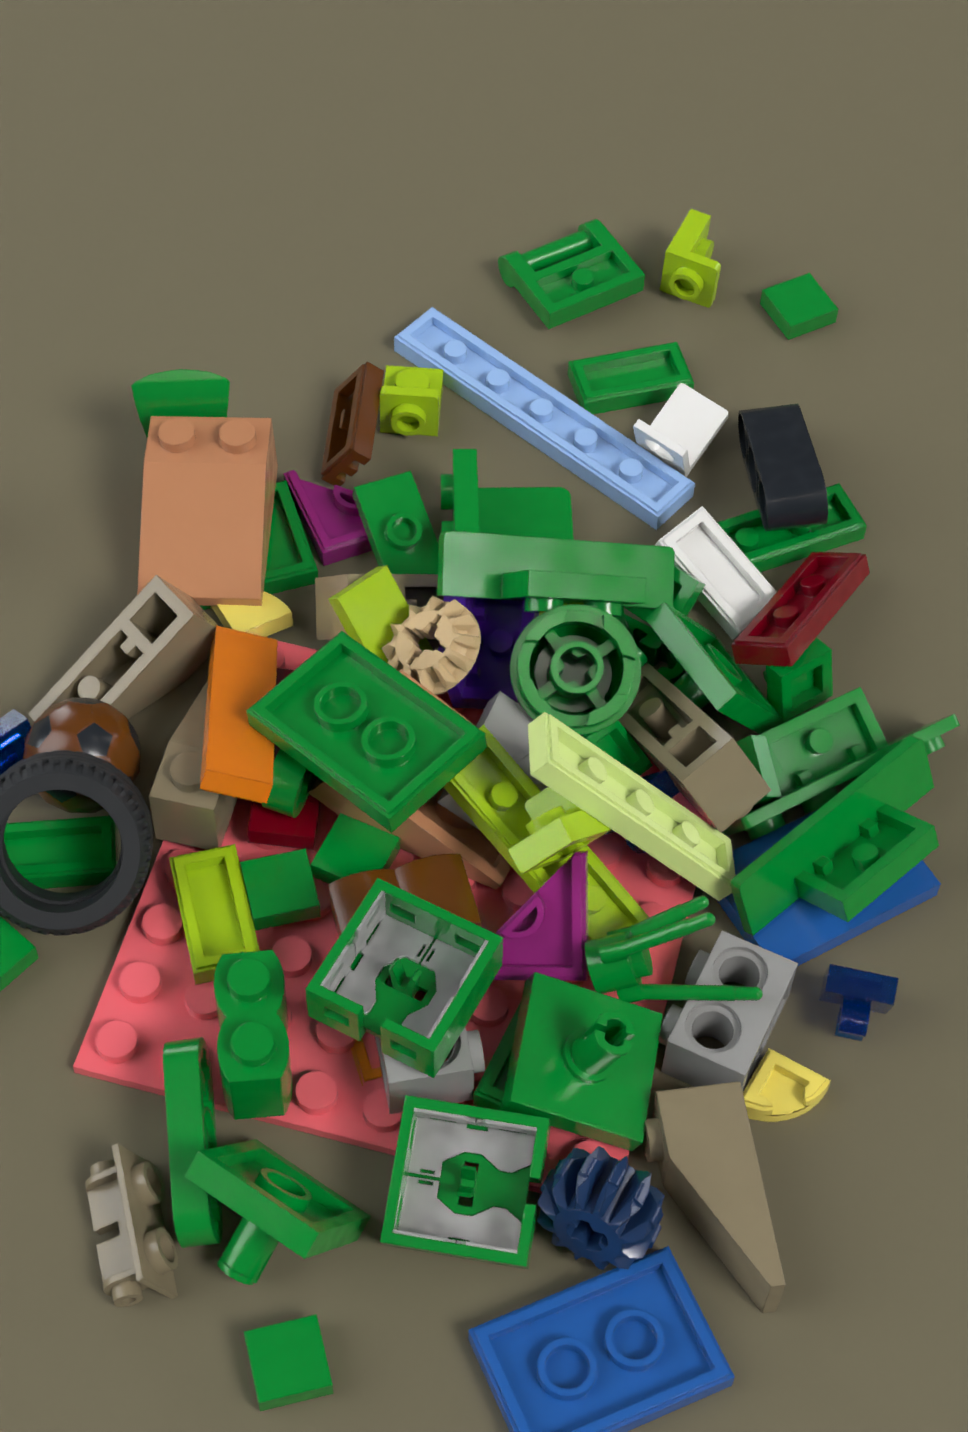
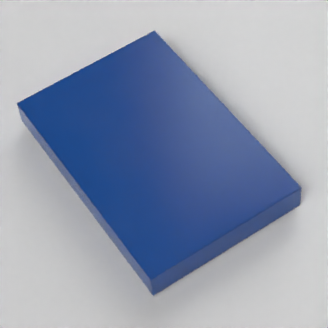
M815 811L733 850L735 875L740 873ZM922 860L849 922L799 898L754 936L743 930L733 893L720 901L717 900V902L745 941L797 962L799 966L937 895L941 883Z
M669 1246L634 1260L628 1270L618 1267L468 1330L470 1345L510 1432H628L732 1386L735 1378Z

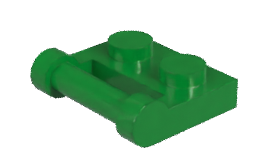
M593 219L579 225L578 231L525 253L520 254L518 251H512L498 258L499 272L505 284L510 288L515 287L548 330L644 290L645 274L598 219Z

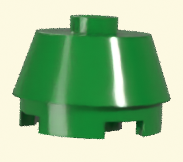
M570 604L545 611L524 628L512 652L510 677L518 702L533 720L546 712L579 735H585L607 728L620 719L629 709L636 697L641 681V660L633 637L618 619L596 607Z

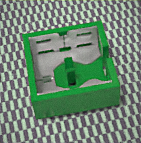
M377 878L306 987L308 1016L358 1041L361 1040L365 1032H368L381 1039L382 1053L435 1078L502 966L503 937ZM390 976L393 988L386 985V982L388 981ZM418 990L426 993L422 1001L414 998Z
M405 1095L380 1243L385 1246L529 1269L538 1208L536 1205L527 1204L526 1200L529 1182L542 1184L551 1129L550 1118ZM465 1162L479 1164L478 1173L476 1167L466 1166ZM459 1196L473 1197L472 1207L458 1205Z

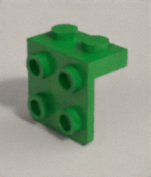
M453 449L452 474H440L441 510H452V521H442L441 533L445 531H461L574 540L571 494L567 489L562 487L478 488L477 449Z

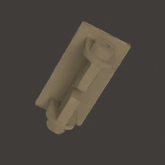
M119 1143L112 1145L114 1160H104L93 1164L90 1167L91 1176L85 1181L94 1232L103 1235L117 1228L120 1231L119 1236L96 1245L104 1293L113 1297V1303L116 1307H129L138 1304L143 1300L142 1290L146 1288H151L170 1299L178 1297L173 1272L178 1266V1253L172 1237L164 1226L160 1202L165 1199V1187L162 1177L151 1161L145 1160Z

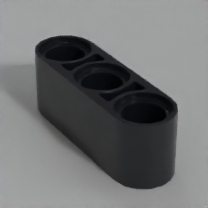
M799 404L740 410L738 412L740 448L764 530L767 532L827 524L828 499L825 480Z

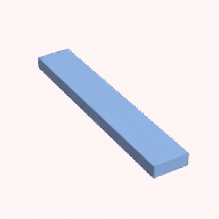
M431 307L394 337L395 352L419 368L443 369V385L655 530L693 497L695 488L693 481L435 308Z

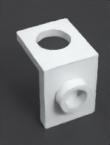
M680 383L651 425L640 419L636 421L633 426L636 444L687 477L728 419V411L684 383Z

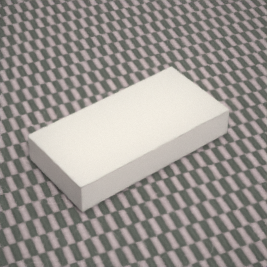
M703 506L655 544V546L672 547L675 551L674 564L706 584L697 599L732 640L748 626L777 593Z

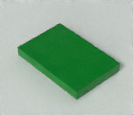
M343 631L339 632L246 711L251 727L391 833L487 748L486 735L483 731Z

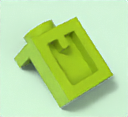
M690 209L665 252L660 291L709 308L715 300L721 264L710 259L714 248V241L707 239L711 215Z
M386 365L384 386L381 387L380 433H394L406 436H438L443 391V369Z
M547 787L526 801L525 809L531 821L525 827L530 836L508 849V852L520 874H524L563 861L612 829Z

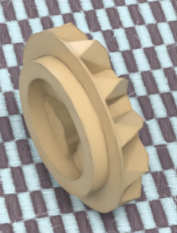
M432 596L424 607L409 605V617L402 624H391L394 637L390 643L382 647L390 666L397 671L403 670L433 694L438 695L453 688L469 673L480 650L481 634L474 615L457 600L454 599L451 602H446ZM425 637L428 639L436 638L445 651L443 653L436 649L434 652L426 649L422 651L419 648L418 642Z

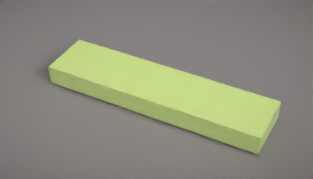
M544 712L528 724L531 776L716 900L720 901L732 893L730 883L736 875L730 838L720 833L710 824L551 714L549 715Z

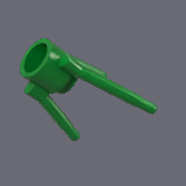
M699 896L683 904L676 905L629 927L609 931L605 937L585 942L587 967L596 992L604 994L617 991L618 998L629 1003L644 999L757 1001L763 996V992L759 987L642 984V977L653 974L649 948L690 935L715 923L716 918L710 912L689 919L686 918L708 907L709 900L705 896Z

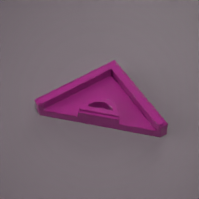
M295 470L283 473L284 481H287L299 518L323 566L373 551L353 499L352 490L334 485L332 490L302 480Z
M576 851L495 933L503 937L502 966L493 980H527L534 972H538L562 981H587L588 967L585 956V942L588 941V851Z

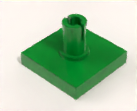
M665 602L646 618L649 625L687 671L673 685L700 709L711 702L717 711L758 734L785 722L742 667L735 663L734 657L713 632Z
M534 972L524 984L500 1110L550 1118L551 1126L633 1151L643 1143L663 1014Z
M257 1139L198 1151L184 1176L243 1217L222 1256H220L217 1266L229 1277L246 1285H253V1283L256 1284L279 1242L306 1259L357 1241L371 1217Z

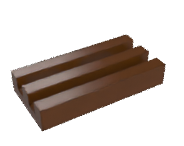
M369 362L362 364L334 390L321 469V479L333 486L343 485L346 474L352 477L358 471L359 463L365 465L372 457L384 370Z

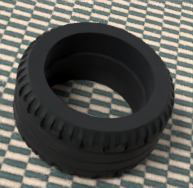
M55 750L32 755L17 762L0 775V914L24 929L28 928L32 932L45 935L53 934L54 936L85 933L109 923L121 914L141 890L147 877L153 850L151 815L145 799L132 780L120 769H117L113 764L100 757L70 750ZM68 790L83 794L99 803L113 818L121 838L119 860L112 873L99 884L73 893L53 892L29 882L11 862L4 841L8 818L20 802L40 792Z

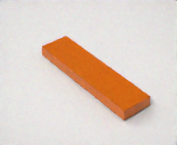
M216 625L210 648L200 789L258 803H267L273 786L274 743L249 725L246 711L276 686L278 640Z

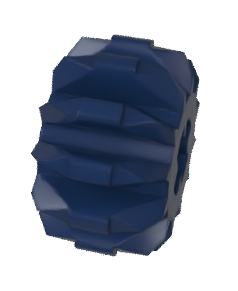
M600 1146L591 1154L583 1149L573 1148L567 1158L559 1160L556 1168L549 1171L541 1186L542 1194L537 1202L541 1207L537 1222L544 1229L553 1232L551 1243L555 1246L567 1247L574 1252L575 1260L584 1257L591 1260L601 1270H604L610 1263L618 1268L628 1270L636 1258L644 1257L647 1249L653 1247L662 1228L659 1224L664 1215L661 1207L665 1195L658 1188L650 1185L652 1173L635 1170L628 1165L627 1156L618 1160L610 1157L606 1150Z

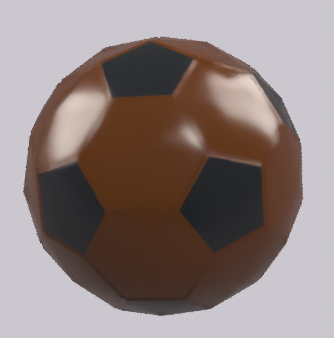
M69 698L49 706L37 718L25 738L23 759L43 752L70 750L88 753L108 761L125 773L133 783L140 772L141 746L134 727L117 708L94 698ZM49 790L38 793L48 804L69 813H96L104 809L93 799L73 791Z

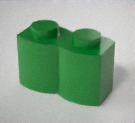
M273 950L222 954L214 974V992L220 1028L217 1054L226 1106L234 1120L283 1116L286 1114L291 1102L293 1084L287 1035L288 1013L285 980L281 963Z

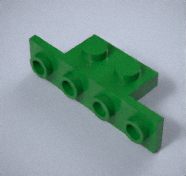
M445 531L439 535L437 596L525 601L524 612L544 613L564 604H580L596 607L611 614L613 617H621L622 607L656 609L663 602L673 607L675 551L672 547Z
M858 687L771 728L759 735H765L767 738L782 797L751 810L722 833L729 836L746 830L750 840L774 831L786 824L781 814L782 812L798 804L801 805L804 813L822 807L838 794L835 786L851 778H854V780L910 735L924 740L927 755L946 746L941 735L960 726L955 714L949 715L887 743L862 688Z
M913 735L907 737L732 878L730 886L744 932L754 936L799 898L849 922L939 846L935 826L905 812L934 788L924 740Z

